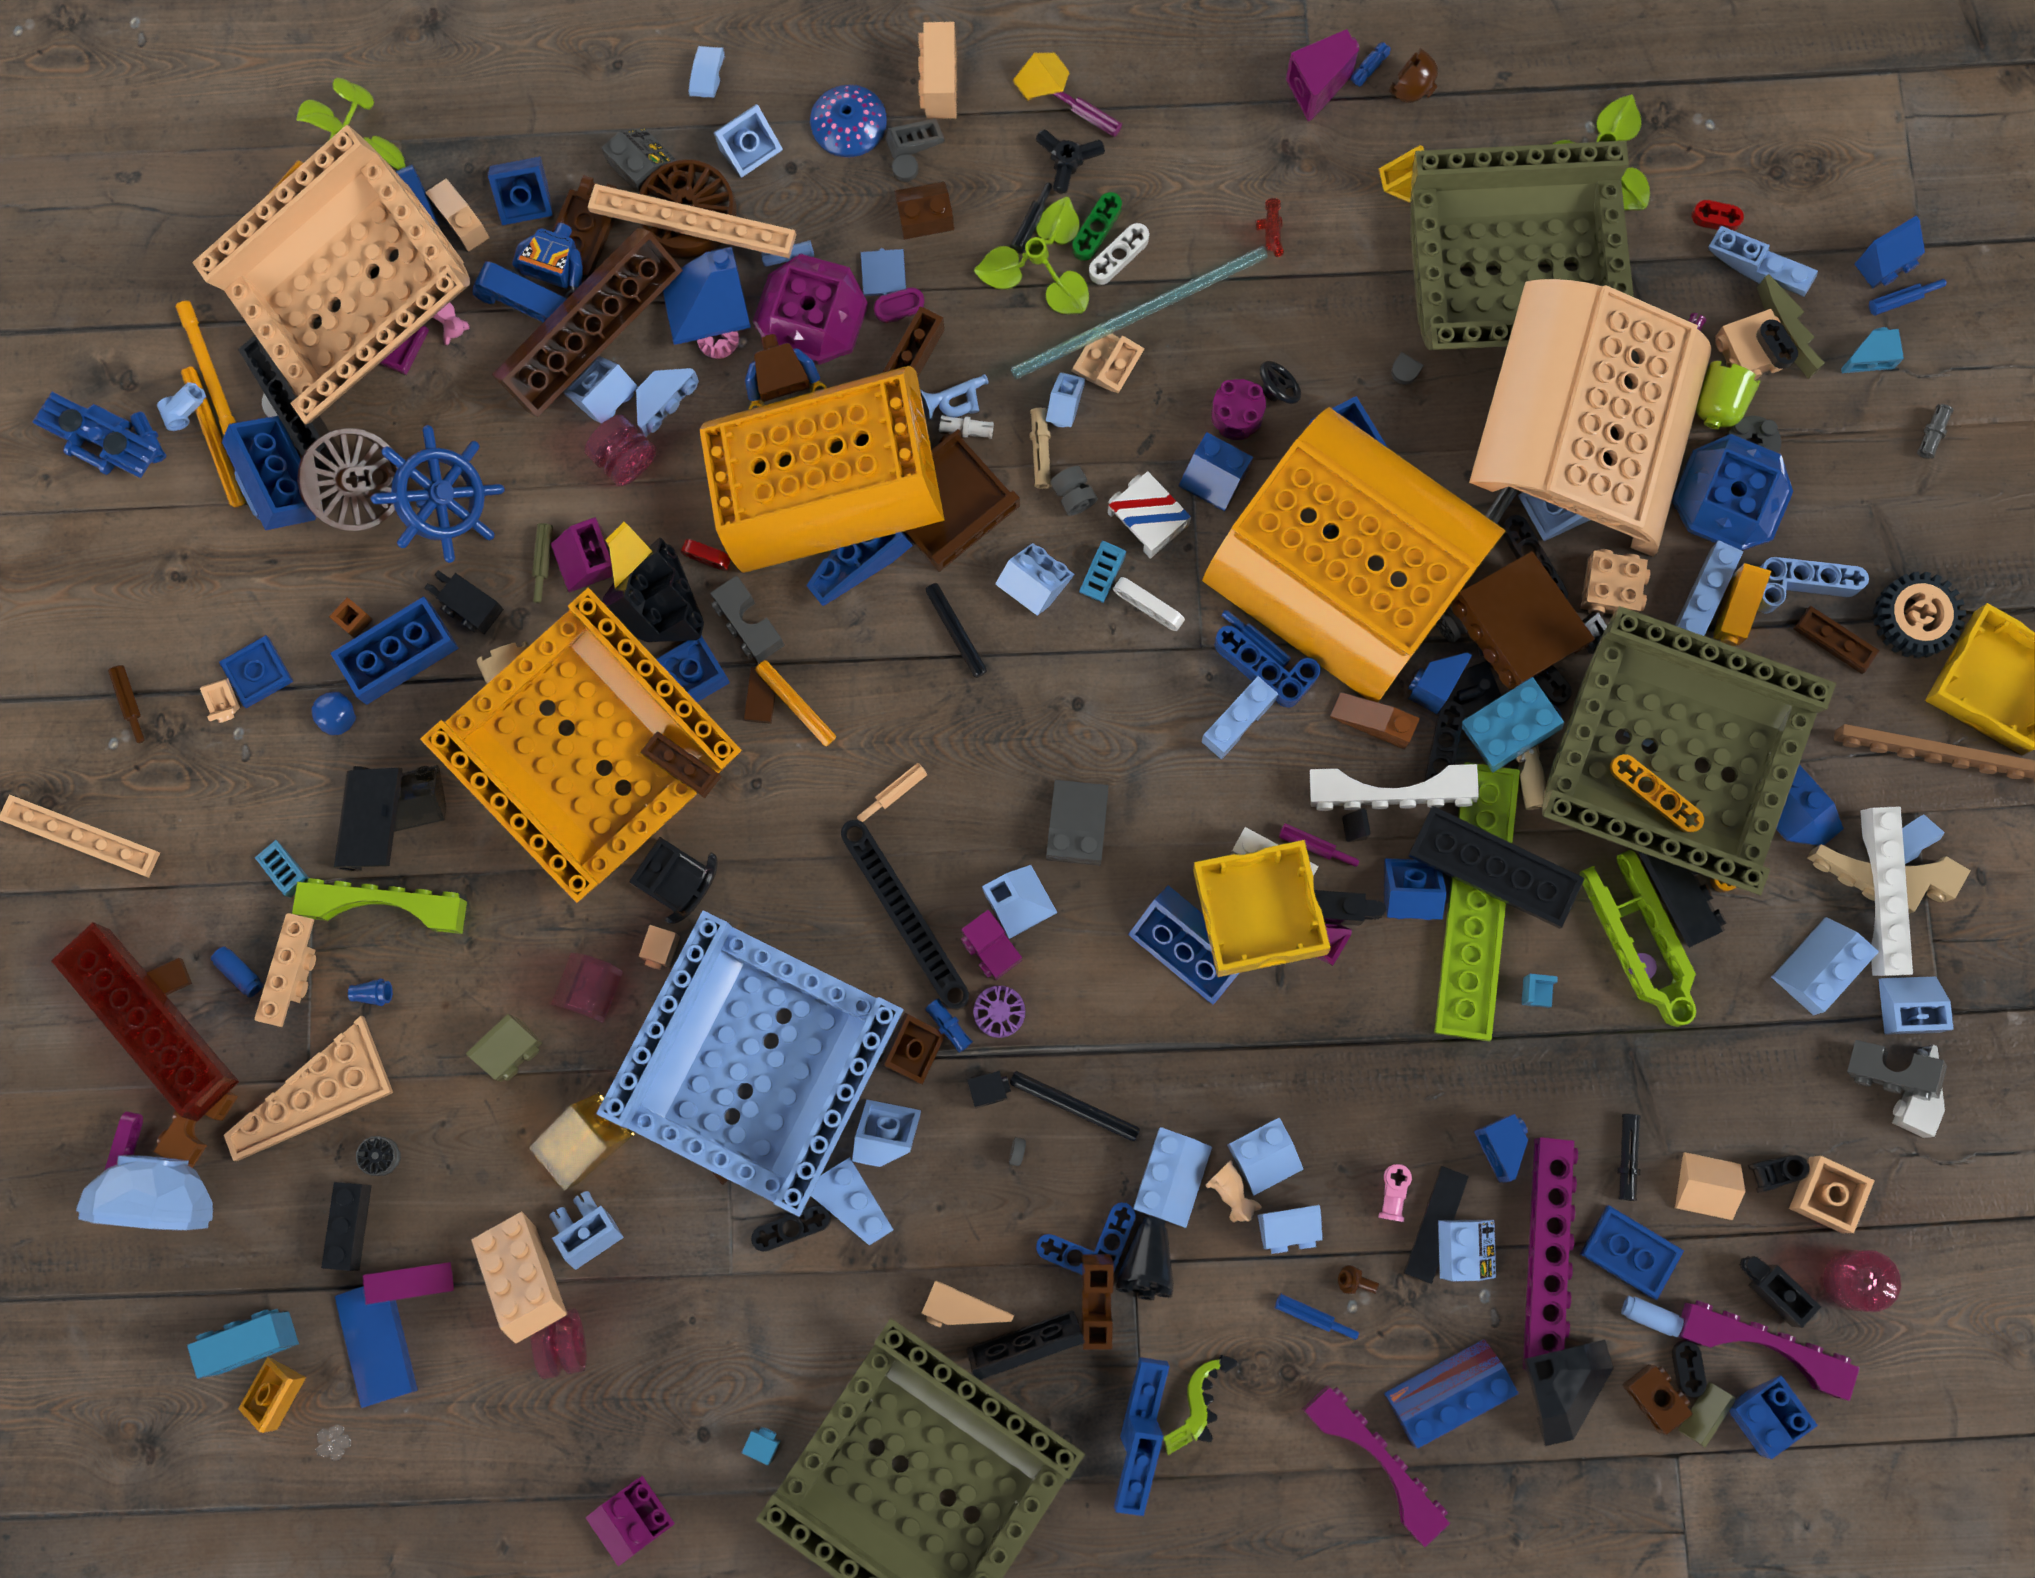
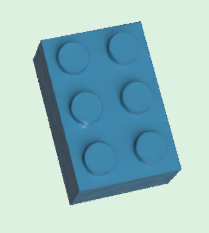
M1533 677L1462 721V729L1492 773L1562 730L1564 721Z
M278 1309L264 1310L251 1315L252 1320L234 1321L224 1325L223 1330L209 1331L196 1336L197 1341L187 1345L197 1379L223 1374L298 1345L299 1342L290 1313H279Z

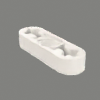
M1140 223L1130 225L1091 262L1089 267L1090 279L1095 284L1103 285L1117 275L1147 246L1149 241L1147 227ZM1133 233L1135 235H1139L1141 233L1142 240L1137 238L1132 242ZM1120 248L1127 255L1125 258L1118 260L1112 256V252ZM1108 259L1110 264L1106 267L1105 275L1103 273L1097 275V267L1103 269L1107 265Z
M1121 577L1113 588L1114 592L1170 630L1178 631L1185 621V618L1178 611L1127 578Z

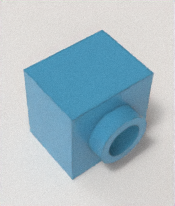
M767 1428L754 1429L748 1437L742 1454L769 1465L781 1441L775 1438V1432Z

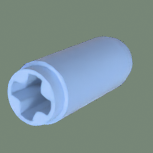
M1628 1295L1621 1310V1314L1625 1315L1626 1318L1668 1336L1678 1337L1684 1324V1319L1679 1317L1678 1314L1635 1296L1631 1297Z

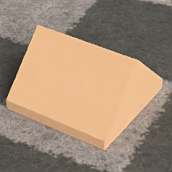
M1683 1152L1675 1208L1733 1220L1745 1194L1741 1164Z

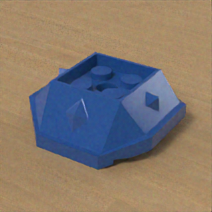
M1730 434L1691 452L1671 502L1675 509H1677L1688 532L1714 543L1719 540L1744 551L1771 542L1774 539L1793 494V489L1781 454ZM1731 487L1738 488L1741 491V497L1733 495Z

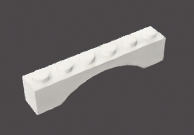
M1477 764L1449 765L1439 774L1425 782L1402 788H1379L1363 784L1348 777L1339 769H1310L1311 807H1316L1319 811L1333 810V806H1344L1345 810L1361 809V805H1372V809H1386L1388 805L1399 804L1400 808H1415L1416 804H1427V807L1435 806L1438 808L1443 807L1444 803H1455L1457 807L1472 806V802H1477L1479 797Z
M1880 807L1860 810L1862 838L1871 863L1875 891V924L1871 945L1879 952L1871 960L1872 976L1913 975L1901 807Z

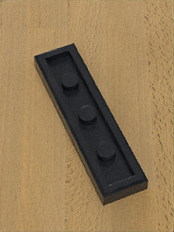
M1440 1166L1404 1274L1432 1284L1439 1265L1438 1220H1454L1469 1176Z

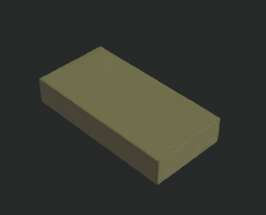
M1709 1382L1705 1392L1692 1407L1691 1412L1693 1414L1681 1424L1678 1430L1705 1448L1733 1406L1736 1398Z

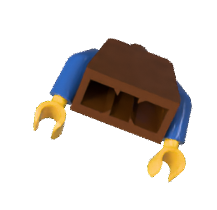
M769 334L761 338L764 350L754 354L755 361L749 364L745 378L748 399L751 401L749 409H752L755 405L764 406L763 402L808 388H810L811 392H815L818 386H822L823 389L827 388L824 383L819 381L820 375L813 360L800 349H793L790 343L779 345L775 334Z

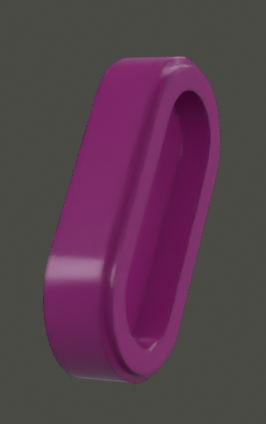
M906 288L881 296L874 304V314L883 323H891L913 316L917 313L920 306L924 307V296L916 288Z

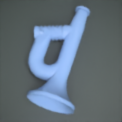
M983 374L981 377L968 380L939 393H926L920 389L925 418L931 419L933 411L938 405L942 413L948 417L978 413L979 406L976 388L988 384L986 375ZM964 393L967 394L966 403L956 407L950 406V399Z

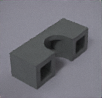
M737 575L710 593L714 599V602L711 603L712 607L719 617L723 614L729 621L726 627L734 638L739 635L744 642L740 647L749 659L754 657L760 663L785 646L782 638L767 617L757 624H748L743 621L745 611L753 606L755 602Z
M1855 1040L1847 1071L1850 1077L1854 1078L1855 1083L1863 1086H1871L1872 1083L1883 1085L1884 1090L1893 1093H1901V1090L1912 1092V1096L1927 1101H1930L1931 1097L1939 1099L1947 1069L1944 1060L1914 1053L1909 1068L1901 1072H1894L1886 1068L1888 1051L1885 1046Z

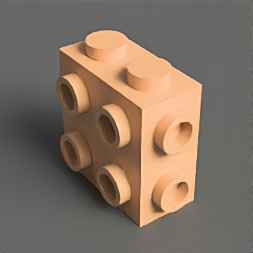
M1772 309L1722 326L1715 336V343L1717 349L1723 353L1726 359V367L1731 368L1734 363L1747 368L1756 374L1754 380L1761 377L1764 372L1771 371V373H1776L1782 370L1771 363L1756 337V332L1766 320L1772 319L1780 322ZM1767 330V331L1765 332V334H1766L1767 336H1768V335L1774 336V335H1775V332H1774V331H1770V332H1769V331ZM1781 352V353L1779 354V356H1780L1781 358H1783V357L1788 358V357H1789V354H1788V353H1784V354H1783V353Z
M1608 549L1594 550L1587 561L1581 609L1588 610V613L1593 611L1599 612L1600 615L1605 613L1614 615L1619 606L1638 613L1643 611L1647 600V595L1643 594L1644 585L1648 584L1650 578V569H1647L1648 560L1640 559V556L1636 554H1624L1623 556L1613 554V551Z

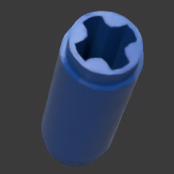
M225 946L221 947L211 956L213 965L243 995L250 998L262 989L263 983L261 979L231 949Z

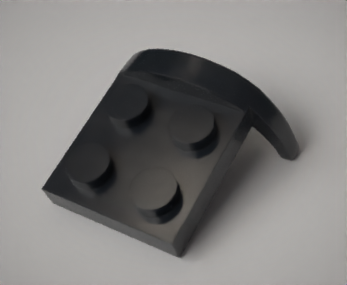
M659 837L629 882L674 911L671 915L666 916L665 921L669 924H676L687 918L704 898L716 875L717 857L712 852L709 853L705 866L662 837Z

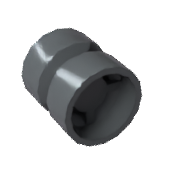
M1081 466L1067 468L1051 480V485L1056 495L1063 497L1061 504L1069 516L1087 510L1098 500L1091 485H1086L1087 477Z

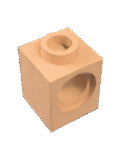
M649 925L639 957L646 960L645 965L658 970L661 969V966L670 968L680 936L674 932Z

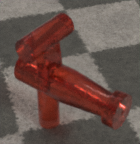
M1271 198L1265 202L1266 218L1255 220L1256 230L1265 229V248L1273 251L1276 257H1280L1284 254L1281 244V227L1283 223L1282 217L1279 215L1281 201Z

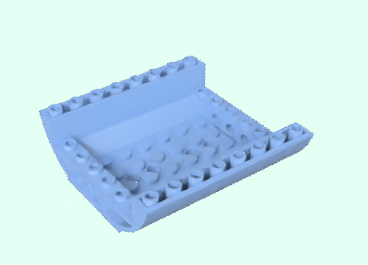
M703 910L596 1114L648 1138L800 1217L904 1009L880 997L875 998L733 928L728 922ZM781 1009H788L792 1014L791 1020L786 1024H780L776 1019L777 1013ZM768 1034H776L779 1038L778 1045L774 1049H767L764 1046V1038ZM745 1083L750 1084L753 1087L752 1096L748 1099H741L738 1095L739 1087ZM734 1108L740 1112V1120L736 1124L730 1125L726 1122L725 1115L728 1110Z

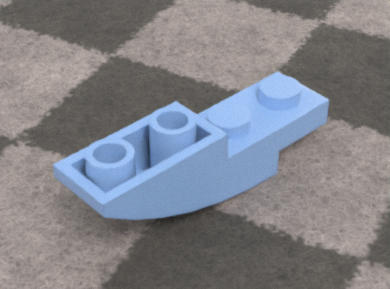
M1723 226L1719 228L1708 248L1714 255L1739 273L1759 284L1766 275L1770 274L1783 289L1805 297L1817 276L1818 270L1770 252V245Z

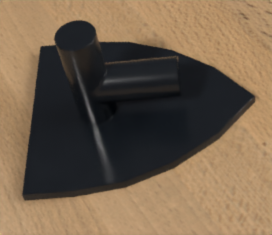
M1488 661L1464 670L1445 702L1454 701L1459 703L1464 709V717H1470L1502 697L1490 666L1487 665ZM1450 708L1449 712L1454 714V709Z

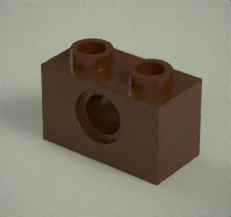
M1648 1364L1622 1384V1386L1657 1432L1667 1435L1693 1413L1688 1408L1690 1402L1680 1390L1676 1392L1669 1383L1672 1379L1661 1366L1657 1368L1656 1365ZM1658 1390H1662L1665 1394V1400L1658 1406L1654 1401V1394Z

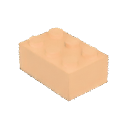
M923 22V33H919L920 109H925L926 119L957 118L955 23Z

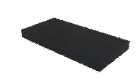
M1072 1310L967 1348L972 1375L982 1380L1083 1344L1085 1341L1075 1312Z

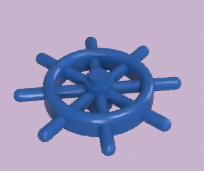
M426 425L422 429L425 450H421L405 460L390 447L382 449V455L398 467L392 481V491L388 493H375L371 496V501L373 504L393 503L399 518L407 526L397 541V545L400 548H406L416 534L431 540H441L444 559L446 562L452 563L455 560L452 538L464 534L471 528L486 540L494 538V532L478 519L483 511L485 496L501 495L505 489L501 484L483 485L478 472L470 463V460L479 450L478 442H470L461 455L448 449L436 448L434 430L432 426ZM428 461L431 480L415 467L420 463ZM439 462L452 467L443 480ZM461 475L467 487L453 488L452 485ZM409 477L419 484L423 490L407 491ZM469 497L468 510L453 498ZM416 501L417 506L420 508L417 514L409 502ZM447 508L462 519L455 526L450 527ZM434 509H436L439 527L425 522Z

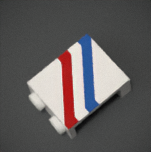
M1147 471L1142 477L1140 475L1134 477L1128 484L1129 488L1123 493L1119 491L1111 497L1108 502V515L1110 517L1116 515L1144 544L1143 552L1151 559L1190 525L1191 516Z

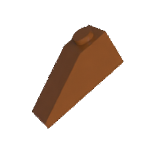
M1341 692L1330 715V718L1404 750L1410 743L1420 719L1395 707Z

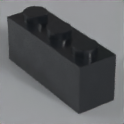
M334 1182L322 1269L360 1271L372 1185Z

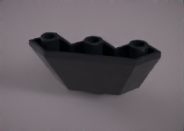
M660 537L649 546L652 552L616 589L614 583L603 596L602 602L640 640L646 642L698 640L702 635L704 620L676 551Z
M1606 1340L1524 1359L1539 1413L1537 1421L1544 1446L1575 1439L1614 1369Z

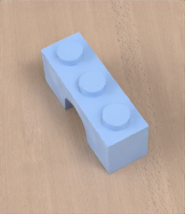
M1257 676L1203 735L1202 743L1222 760L1237 744L1255 720L1258 721L1276 701L1278 693Z

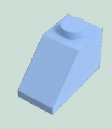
M1059 373L1050 395L1046 417L1047 422H1051L1057 427H1072L1085 378Z

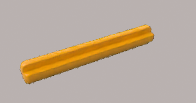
M764 660L758 664L755 670L759 676L824 746L830 745L836 739V735L768 661Z

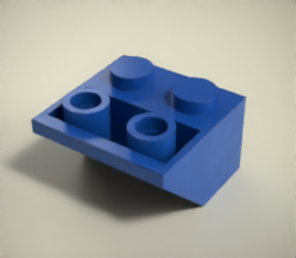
M1781 1375L1743 1393L1736 1399L1729 1410V1413L1759 1455L1771 1460L1818 1426Z

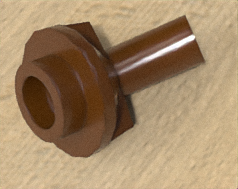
M1345 1266L1338 1275V1284L1343 1293L1355 1294L1358 1287L1374 1294L1377 1293L1380 1283L1362 1277V1271L1355 1266Z

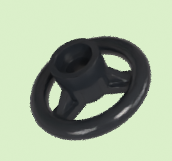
M1263 362L1259 370L1264 383L1261 386L1263 394L1274 402L1278 399L1288 404L1299 402L1301 399V389L1294 376L1285 367L1276 362ZM1291 388L1293 396L1287 395L1285 389Z

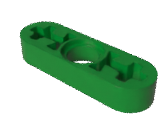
M1113 192L1103 194L1074 238L1072 251L1078 260L1087 261L1095 255L1119 217L1122 209V200L1118 194ZM1111 202H1114L1115 206L1109 209L1106 217L1104 215L1106 204L1109 205ZM1094 221H1100L1105 227L1102 231L1095 232L1091 230L1090 224ZM1090 237L1088 249L1080 251V245H1085L1087 238Z

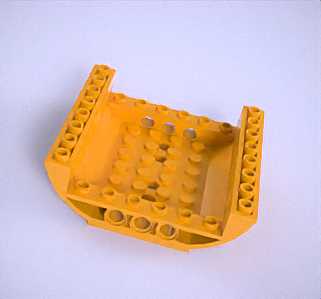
M1329 407L1322 411L1299 438L1295 440L1234 523L1210 562L1202 581L1308 658L1317 661L1322 668L1367 700L1379 703L1406 663L1506 530ZM1305 509L1314 510L1317 514L1315 521L1312 523L1303 522L1300 517L1302 511ZM1330 524L1337 526L1339 529L1338 536L1334 539L1326 538L1323 535L1325 526ZM1378 556L1382 558L1384 567L1379 571L1371 570L1368 567V560L1371 557ZM1396 572L1403 573L1407 578L1406 584L1402 587H1395L1390 581V577Z
M589 587L568 605L569 611L447 721L440 720L420 738L576 903L607 878L697 795L692 789L640 753L657 731L717 773H720L742 751ZM547 700L554 702L556 706L555 712L550 716H545L540 712V705ZM565 720L573 722L575 726L574 732L569 736H564L559 732V725ZM602 760L611 762L613 767L612 772L607 776L598 774L596 769L597 764ZM621 780H626L631 784V791L626 796L617 794L615 790L616 784Z

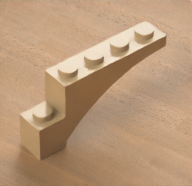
M1822 844L1810 851L1807 859L1814 862L1813 865L1817 869L1833 873L1838 876L1837 879L1841 883L1850 887L1855 886L1863 891L1862 894L1866 898L1875 901L1871 863L1842 855ZM1947 856L1931 864L1905 866L1908 913L1916 911L1926 892L1929 898L1937 902L1945 903L1955 899L1971 870Z

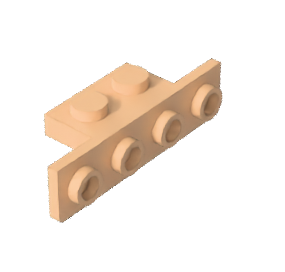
M290 913L286 914L255 1015L256 1021L283 1027L290 1001L300 1003L301 997L303 998L306 995L308 989L307 977L316 962L315 950L307 947L314 919Z

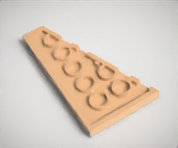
M364 1016L356 1019L351 1027L333 1039L334 1041L321 1053L318 1052L286 1080L281 1088L271 1093L265 1099V1102L253 1112L248 1113L224 1134L233 1161L244 1159L393 1093Z

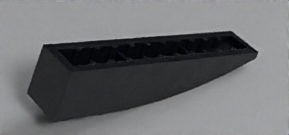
M254 335L238 351L303 456L308 447L315 440L329 433V430L320 415L311 423L304 424L290 404L298 397ZM330 438V442L342 459V451L334 438ZM324 443L315 449L333 464H336ZM314 457L316 468L327 471L330 469Z

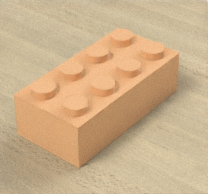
M522 1211L471 1239L500 1329L515 1344L567 1315L538 1230Z

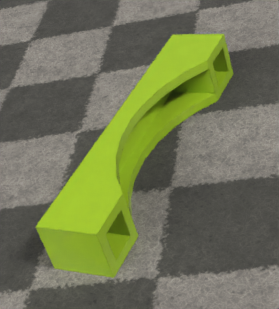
M308 878L307 883L297 882L292 911L294 915L328 921L336 915L355 907L389 905L409 911L433 931L463 933L467 901L459 898L458 893L442 892V896L432 895V891L425 889H416L415 893H407L405 888L389 886L387 891L378 890V886L373 884H361V888L351 887V883L335 881L334 885H326L324 880Z

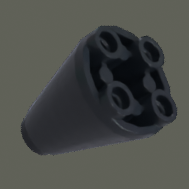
M1154 1217L1143 1218V1223L1139 1225L1117 1277V1291L1124 1293L1136 1292L1138 1293V1298L1150 1301L1155 1300V1295L1163 1298H1172L1174 1284L1168 1231L1164 1220Z

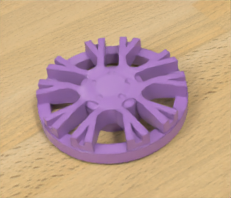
M993 986L984 990L978 996L974 1004V1019L979 1029L988 1036L995 1038L1008 1037L1017 1032L1022 1026L1025 1018V1005L1021 996L1013 989L1006 986ZM995 991L997 998L995 1001H990L987 994ZM1000 991H1006L1004 1001L999 1000ZM1012 994L1017 1001L1013 1004H1007V998ZM981 1000L990 1004L989 1008L980 1004ZM1012 1007H1021V1011H1010ZM978 1010H986L988 1015L979 1019ZM1011 1015L1020 1017L1017 1025L1009 1021ZM990 1018L992 1022L985 1028L982 1024ZM1005 1021H1007L1011 1029L1008 1032H1006L1002 1024ZM993 1024H1000V1033L991 1032Z

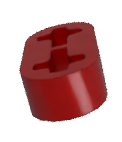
M1702 200L1695 206L1692 212V220L1701 227L1719 230L1723 226L1736 231L1744 220V213L1735 205ZM1702 209L1707 210L1708 217H1703ZM1728 215H1732L1733 223L1729 222Z
M686 539L681 549V553L684 556L722 571H727L731 562V558L727 553L691 539Z

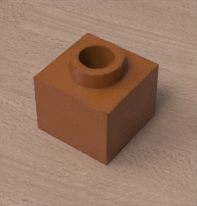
M348 597L329 616L353 638H356L373 620Z

